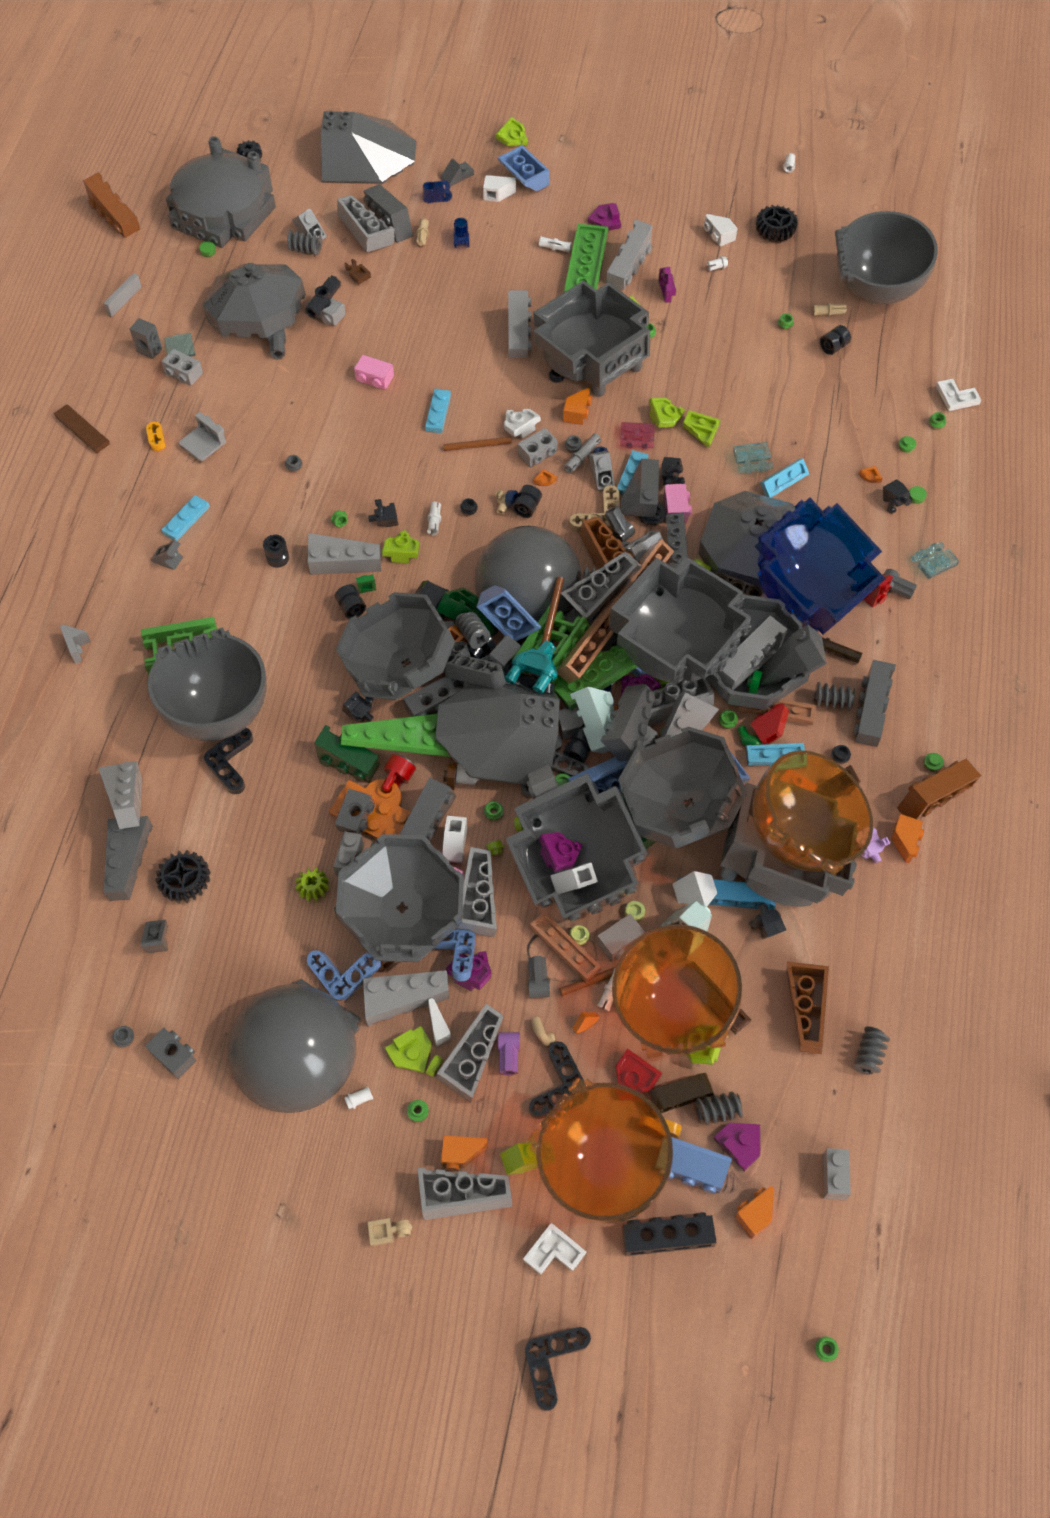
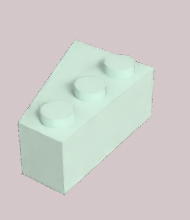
M586 687L571 693L572 700H576L579 708L576 711L578 717L582 716L586 726L583 730L591 751L602 754L608 752V748L600 740L603 735L607 734L606 728L608 723H612L614 720L612 716L614 713V700L611 692Z
M695 901L676 910L659 927H665L667 934L690 953L706 938L712 914L707 906Z

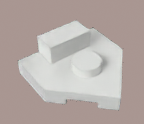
M523 409L521 412L507 410L504 429L514 437L520 436L524 438L535 431V424L540 422L541 418L531 409Z

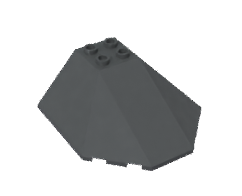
M324 111L321 126L322 182L383 184L387 182V178L390 176L395 177L403 172V168L415 164L417 141L390 120L357 112Z
M471 683L439 704L435 740L447 749L448 754L466 770L465 773L470 778L527 785L529 773L548 764L550 768L552 767L558 735L560 699L555 692H544L541 694L533 688L524 685L506 683L499 689H492Z

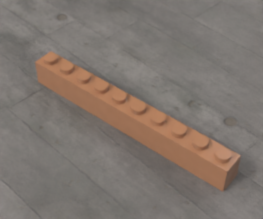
M662 539L649 547L638 562L642 568L606 604L557 669V673L568 684L580 679L614 633V631L609 629L612 606L656 557L666 563L674 551Z

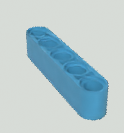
M713 879L717 895H715L709 905L759 909V905L766 903L768 910L776 908V902L759 895L748 887L746 882Z

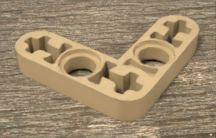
M612 485L604 488V513L572 515L569 522L571 530L580 532L582 521L599 517L602 521L605 520L606 526L613 531L604 514L608 510V506H618L620 508L618 488ZM609 493H612L613 499H610Z

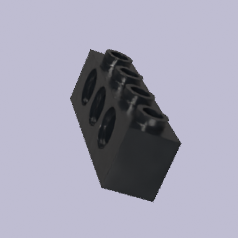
M705 1212L695 1213L693 1217L684 1218V1215L671 1216L670 1220H662V1217H653L649 1219V1222L640 1223L639 1219L626 1221L627 1224H623L622 1227L625 1256L715 1247L717 1243L713 1216H707ZM693 1226L697 1234L695 1236L687 1235L685 1227ZM670 1228L675 1236L668 1239L663 1235V1230ZM642 1231H649L652 1234V1239L644 1241L640 1233Z

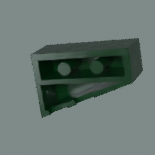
M464 587L444 592L437 612L455 621L457 616L462 613L474 612L483 622L484 626H486L487 630H489L490 636L496 635L499 631L477 608L479 597Z
M325 725L314 742L319 762L326 767L336 768L342 774H350L358 781L364 780L370 783L380 766L379 756L365 747L341 745V735L339 737L330 732V727Z

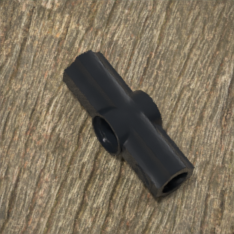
M331 275L322 286H318L315 289V296L305 308V313L310 318L315 319L324 308L331 305V298L341 286V281L336 276Z

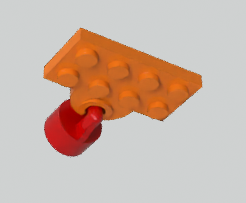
M392 754L383 768L388 774L386 779H377L366 788L348 780L329 810V814L337 818L348 789L371 795L375 803L372 814H369L367 818L368 825L364 833L375 839H378L382 834L399 835L411 813L400 807L402 794L399 788L402 783L408 784L416 771L415 764L400 754ZM354 811L352 816H358L361 811Z

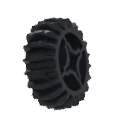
M766 206L757 215L755 222L756 231L759 232L760 236H763V239L768 238L769 241L774 240L776 242L779 240L782 242L783 239L788 240V238H792L797 230V215L794 214V211H790V208H785L784 206Z
M178 850L176 856L171 853V858L169 860L164 858L165 864H159L160 870L156 871L157 878L155 881L158 885V890L162 892L165 898L168 897L170 901L176 899L179 904L182 899L188 903L190 897L196 900L195 895H202L201 889H207L206 883L210 882L209 875L211 872L208 869L207 862L204 861L202 856H198L195 852L190 854L188 850L184 854ZM185 865L194 866L196 869L186 868ZM170 884L180 885L181 888L171 887Z

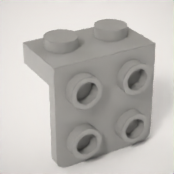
M199 412L195 415L198 427L180 440L179 444L197 460L204 461L226 443L222 426L215 424L209 416Z

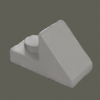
M61 625L60 628L75 664L82 662L80 654L83 651L81 646L91 642L87 632Z

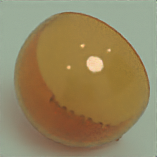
M811 751L789 752L778 758L759 780L753 798L752 814L754 825L766 849L782 863L802 871H828L835 875L843 869V866L857 859L868 848L873 834V816L869 802L858 782L834 760Z
M666 925L644 933L624 951L617 963L613 976L612 996L616 1012L628 1032L641 1043V1049L646 1051L647 1058L663 1056V1053L667 1055H687L700 1052L709 1047L711 1049L726 1047L725 1039L729 1038L728 1031L738 1016L742 1002V978L734 956L716 936L694 926Z
M577 1078L568 1089L571 1094L564 1093L555 1104L554 1109L550 1110L539 1124L542 1127L541 1131L536 1128L526 1141L532 1145L530 1150L536 1155L538 1170L546 1189L563 1209L580 1219L594 1223L610 1224L629 1220L647 1210L659 1198L668 1182L673 1164V1143L669 1127L659 1109L640 1092L620 1084H593L588 1079L584 1082Z

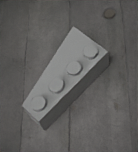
M636 219L633 223V231L629 230L626 243H622L618 256H615L607 271L606 284L610 283L623 291L627 285H630L633 275L637 274L639 266L643 265L647 254L649 255L652 250L651 237L653 225Z
M624 552L602 568L592 572L588 577L578 581L569 589L564 590L561 594L582 616L592 620L642 566L629 553Z
M137 761L98 768L119 829L140 826L143 779Z
M447 970L363 978L365 1019L368 1026L384 1019H391L393 1016L404 1012L405 1014L412 1012L413 1009L422 1006H429L428 1003L431 998L436 1003L449 999Z
M418 1168L424 1220L513 1207L509 1176L482 1173L476 1175L460 1171L459 1173L446 1172L445 1170L436 1169V1171H431L425 1168Z

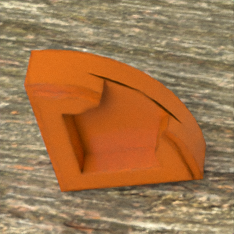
M876 466L859 471L860 477L868 482H882L883 478Z
M543 469L533 479V483L539 486H548L557 481V476Z
M581 1012L572 1029L575 1033L584 1032L592 1027L600 1016L596 1012Z

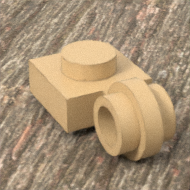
M390 1218L368 1222L371 1246L394 1243L393 1233H397V1237L411 1235L412 1225L409 1224V1220L398 1221L394 1227H392Z

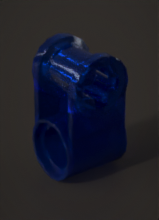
M448 181L425 182L423 184L424 202H448L452 199L453 195Z
M457 218L454 221V248H457V246L470 247L468 221L465 218Z

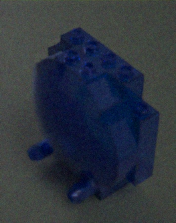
M809 497L805 502L803 500L799 501L794 506L795 510L793 512L789 510L767 532H763L757 538L759 542L754 547L759 551L757 564L760 571L757 574L766 597L781 600L785 604V609L790 614L793 613L802 623L807 620L806 625L811 626L816 632L819 631L824 635L886 578L871 563L882 550L843 508L836 503L832 508L827 506L822 510Z

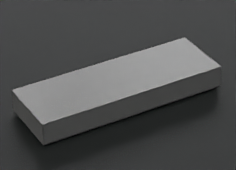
M133 273L104 302L107 315L113 317L142 287L137 274Z

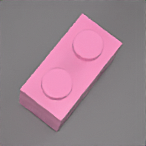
M362 355L354 368L357 381L385 390L394 377L393 364Z
M686 484L665 485L664 503L666 515L684 513L685 523H688V517L692 515V506L688 505L690 491L686 490Z

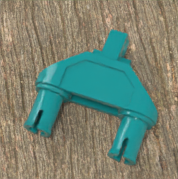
M545 640L538 650L530 649L518 654L512 661L513 666L505 676V680L515 685L522 672L539 675L540 677L533 686V689L543 694L550 681L555 680L558 676L555 664L551 659L556 649L553 643Z

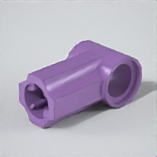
M499 1032L500 1074L507 1076L518 1074L520 1032Z

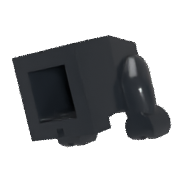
M664 457L661 465L663 485L685 484L684 477H679V474L683 472L681 458Z
M896 479L883 487V501L888 502L887 511L891 514L896 512L894 506L899 507L903 504L909 506L912 503L910 492L899 480Z
M381 499L375 500L377 509L374 510L375 514L368 515L369 522L376 521L377 526L383 527L399 525L394 502L389 503L388 506H383Z
M355 691L343 704L342 711L356 722H362L364 719L371 722L374 719V716L370 714L374 698L366 697L363 699Z
M766 903L758 906L761 914L749 922L751 929L759 928L762 939L786 931L781 914L775 909L768 910Z

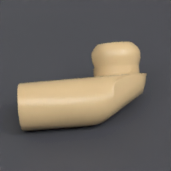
M498 490L495 493L496 500L499 503L496 512L499 515H504L508 508L505 503L506 493L502 490Z
M539 1017L531 1020L534 1033L543 1045L550 1046L549 1044L556 1042L552 1032L546 1034Z

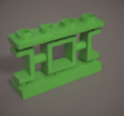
M550 606L538 621L541 628L528 636L515 657L524 651L539 649ZM556 611L550 640L560 642L551 658L556 670L590 627L586 617L577 616L575 621L571 623L565 621L562 611ZM554 627L559 628L558 631H554L553 629ZM566 631H570V632H571L570 635H567V634H565V633H566ZM558 674L556 679L551 682L555 683V681L557 680V678L560 677V675Z
M210 617L141 629L145 650L153 648L154 657L144 659L148 675L156 661L155 654L158 653V643L167 642V645L170 644L173 650V643L185 639L193 641L192 637L207 633L208 637L211 638L210 631L218 629L215 618Z

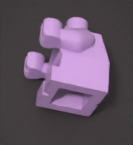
M875 828L860 834L856 847L859 848L858 852L863 858L868 859L871 857L874 863H878L882 860L878 853L882 852L884 847L890 844L888 837L880 840Z

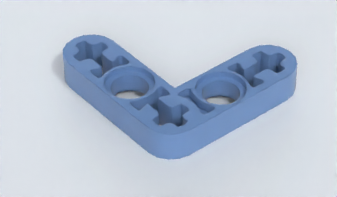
M455 929L447 936L451 940L442 941L434 949L455 950L452 965L453 977L457 981H466L470 978L476 944L475 934L470 930ZM465 939H468L467 945H464ZM461 953L469 954L466 958H462L459 955ZM461 965L464 966L463 972H460Z
M314 950L307 956L308 966L331 996L338 1000L348 999L364 984L363 978H370L380 968L381 961L374 959L372 961L373 966H367L369 964L368 959H374V957L370 953H365L342 975L324 952ZM316 956H319V957H320V958L318 959L319 962H320L322 965H326V966L322 967L320 964L315 963V962H316V958H315V957H316ZM331 969L333 971V978L327 981L325 973ZM354 971L360 973V979L357 982H353L351 978ZM339 987H344L343 990H342V991H343V995H342V994H338L339 991H340V990H339Z

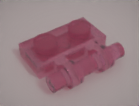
M621 422L620 446L632 449V447H642V449L654 448L655 424Z

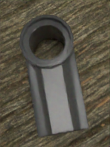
M284 329L268 337L271 357L276 360H281L285 356L284 343H286Z
M614 506L605 512L604 515L613 529L612 535L617 540L619 539L623 543L636 533L635 528L630 522L626 521L618 506Z
M886 569L883 575H891L893 577L890 584L891 588L887 593L895 592L911 599L917 585L901 578L897 571Z
M533 956L528 958L529 998L550 997L546 957Z

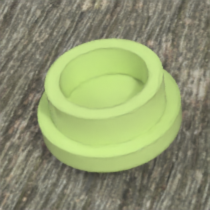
M577 925L571 928L569 936L579 945H584L589 940V931L586 927Z

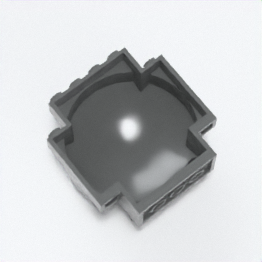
M212 136L208 141L209 154L187 161L175 172L170 183L171 193L166 198V202L170 211L168 218L171 228L205 242H212L215 246L223 248L232 237L246 242L275 209L276 205L274 195L270 194L273 188L269 167L260 162L259 154L251 151L247 157L222 148L220 139Z
M582 281L533 312L534 325L537 327L533 330L534 343L543 350L548 365L555 372L568 379L592 382V392L597 397L604 395L608 383L629 369L633 372H639L643 367V360L650 356V330L646 327L649 325V312L610 283L596 290L585 281Z
M656 557L612 606L609 629L618 634L617 644L625 649L631 661L643 672L664 681L679 683L684 679L691 682L700 679L705 680L707 676H714L718 671L721 672L725 668L726 661L729 658L732 659L738 651L736 647L740 641L739 638L749 632L751 616L739 609L743 603V600H741L743 591L695 561L685 557L677 568L674 569Z
M584 774L514 808L524 830L506 838V841L534 905L545 908L556 903L563 919L572 922L581 918V914L584 912L595 915L603 911L602 907L608 904L614 906L620 903L621 898L625 897L624 893L627 896L637 891L640 883L636 877L634 866L646 860L645 857L649 854L616 786L599 794L592 778L588 774ZM559 832L570 841L581 843L582 848L572 868L592 863L598 882L561 894L555 892L550 875L565 870L554 872L552 867L547 868L540 853L542 848L539 841L540 835Z
M771 776L765 788L746 782L744 787L747 791V796L731 827L727 830L720 866H723L720 872L722 879L732 881L739 874L746 879L748 887L764 898L782 905L795 907L810 906L813 902L818 904V902L826 899L832 892L843 896L848 889L851 890L855 881L852 876L857 865L854 860L859 850L856 845L861 833L858 832L859 823L839 816V800ZM804 848L808 850L812 860L808 863L807 867H797L793 863V852L796 849Z

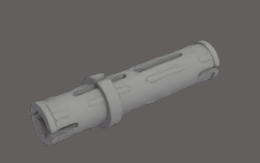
M594 433L577 452L572 454L571 459L564 465L567 473H573L578 465H582L584 459L601 442L602 439L598 434Z

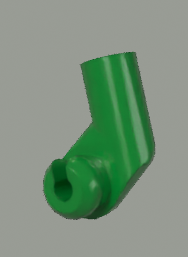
M741 726L737 729L742 745H762L758 737L748 734L746 726Z

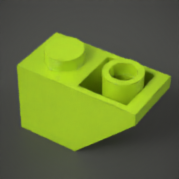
M547 1141L517 1143L500 1153L507 1175L524 1173L554 1161Z

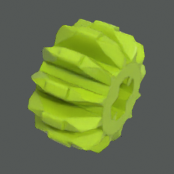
M307 868L306 874L300 872L301 878H296L297 886L295 887L296 891L300 892V898L306 897L308 902L312 898L317 902L318 896L325 898L324 892L329 891V878L325 877L324 871L319 872L318 868H315L311 872Z

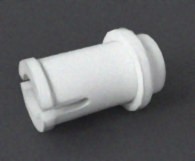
M789 153V158L788 154L786 155L783 165L784 170L788 173L795 169V155Z
M720 256L719 259L707 261V266L713 265L707 267L708 271L719 268L725 269L728 266L727 258Z
M368 1086L351 1095L348 1093V1096L344 1097L348 1109H356V1106L373 1099Z

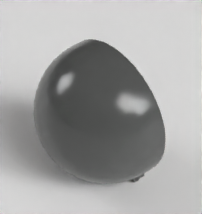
M893 211L873 212L863 215L848 226H843L835 231L837 266L841 279L854 295L869 303L894 304L911 297L923 287L934 269L938 255L936 239L924 223L910 215Z
M538 526L514 527L492 539L480 555L475 571L476 595L480 598L483 591L494 585L504 588L538 623L551 604L557 577L564 578L561 590L563 592L582 580L581 566L571 546L555 532ZM560 594L557 612L562 611L563 615H565L574 606Z
M223 627L210 631L211 638L208 637L207 633L192 637L193 641L185 639L173 643L175 647L173 650L170 644L157 648L158 653L155 654L156 661L149 673L148 691L157 714L172 730L190 739L218 741L238 734L257 717L265 700L267 677L263 660L250 644L230 635L229 630L224 631Z
M302 979L296 984L292 982L291 984L265 990L243 1007L232 1025L228 1041V1061L232 1075L242 1092L254 1103L265 1109L281 1113H296L315 1108L332 1098L348 1079L355 1062V1034L360 1029L358 1024L361 1018L350 1011L346 1013V1008L341 1006L334 998L322 990L314 988Z

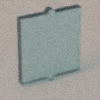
M191 333L177 334L176 336L164 338L167 354L176 349L190 357L196 356Z

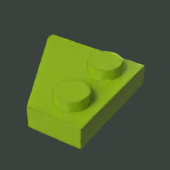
M689 410L683 422V427L706 447L710 448L721 420Z

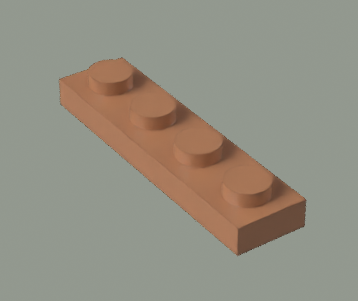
M781 699L772 705L783 702L789 710L788 721L813 725L816 705ZM738 706V711L760 715L770 711L772 706L766 710Z
M545 912L530 923L529 928L585 982L601 970V966Z

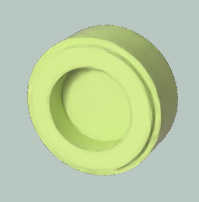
M638 901L629 902L625 907V916L631 914L637 922L641 921L645 915L644 905Z

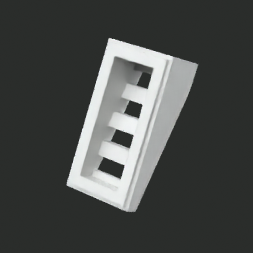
M431 998L428 1005L435 1044L439 1047L451 1041L452 1037L435 1000Z

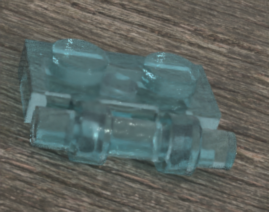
M767 442L734 446L733 453L736 463H744L743 466H738L739 473L745 472L748 474L752 473V471L760 470L763 472L767 471V469H773V462H766V460L771 458ZM759 461L758 464H751V462Z
M943 542L933 543L929 545V548L921 549L911 556L913 562L921 561L918 567L928 579L957 566L959 560L949 548L944 551L942 550L944 548Z

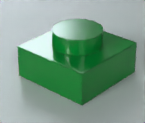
M374 574L356 578L359 594L376 590Z
M755 670L753 677L749 676L747 687L750 688L749 693L757 694L762 676L761 671Z

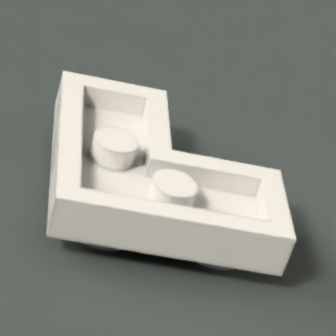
M953 379L937 382L936 388L948 411L980 405L981 398L975 388L959 391Z
M551 1223L523 1258V1261L541 1275L555 1257L573 1272L587 1252Z

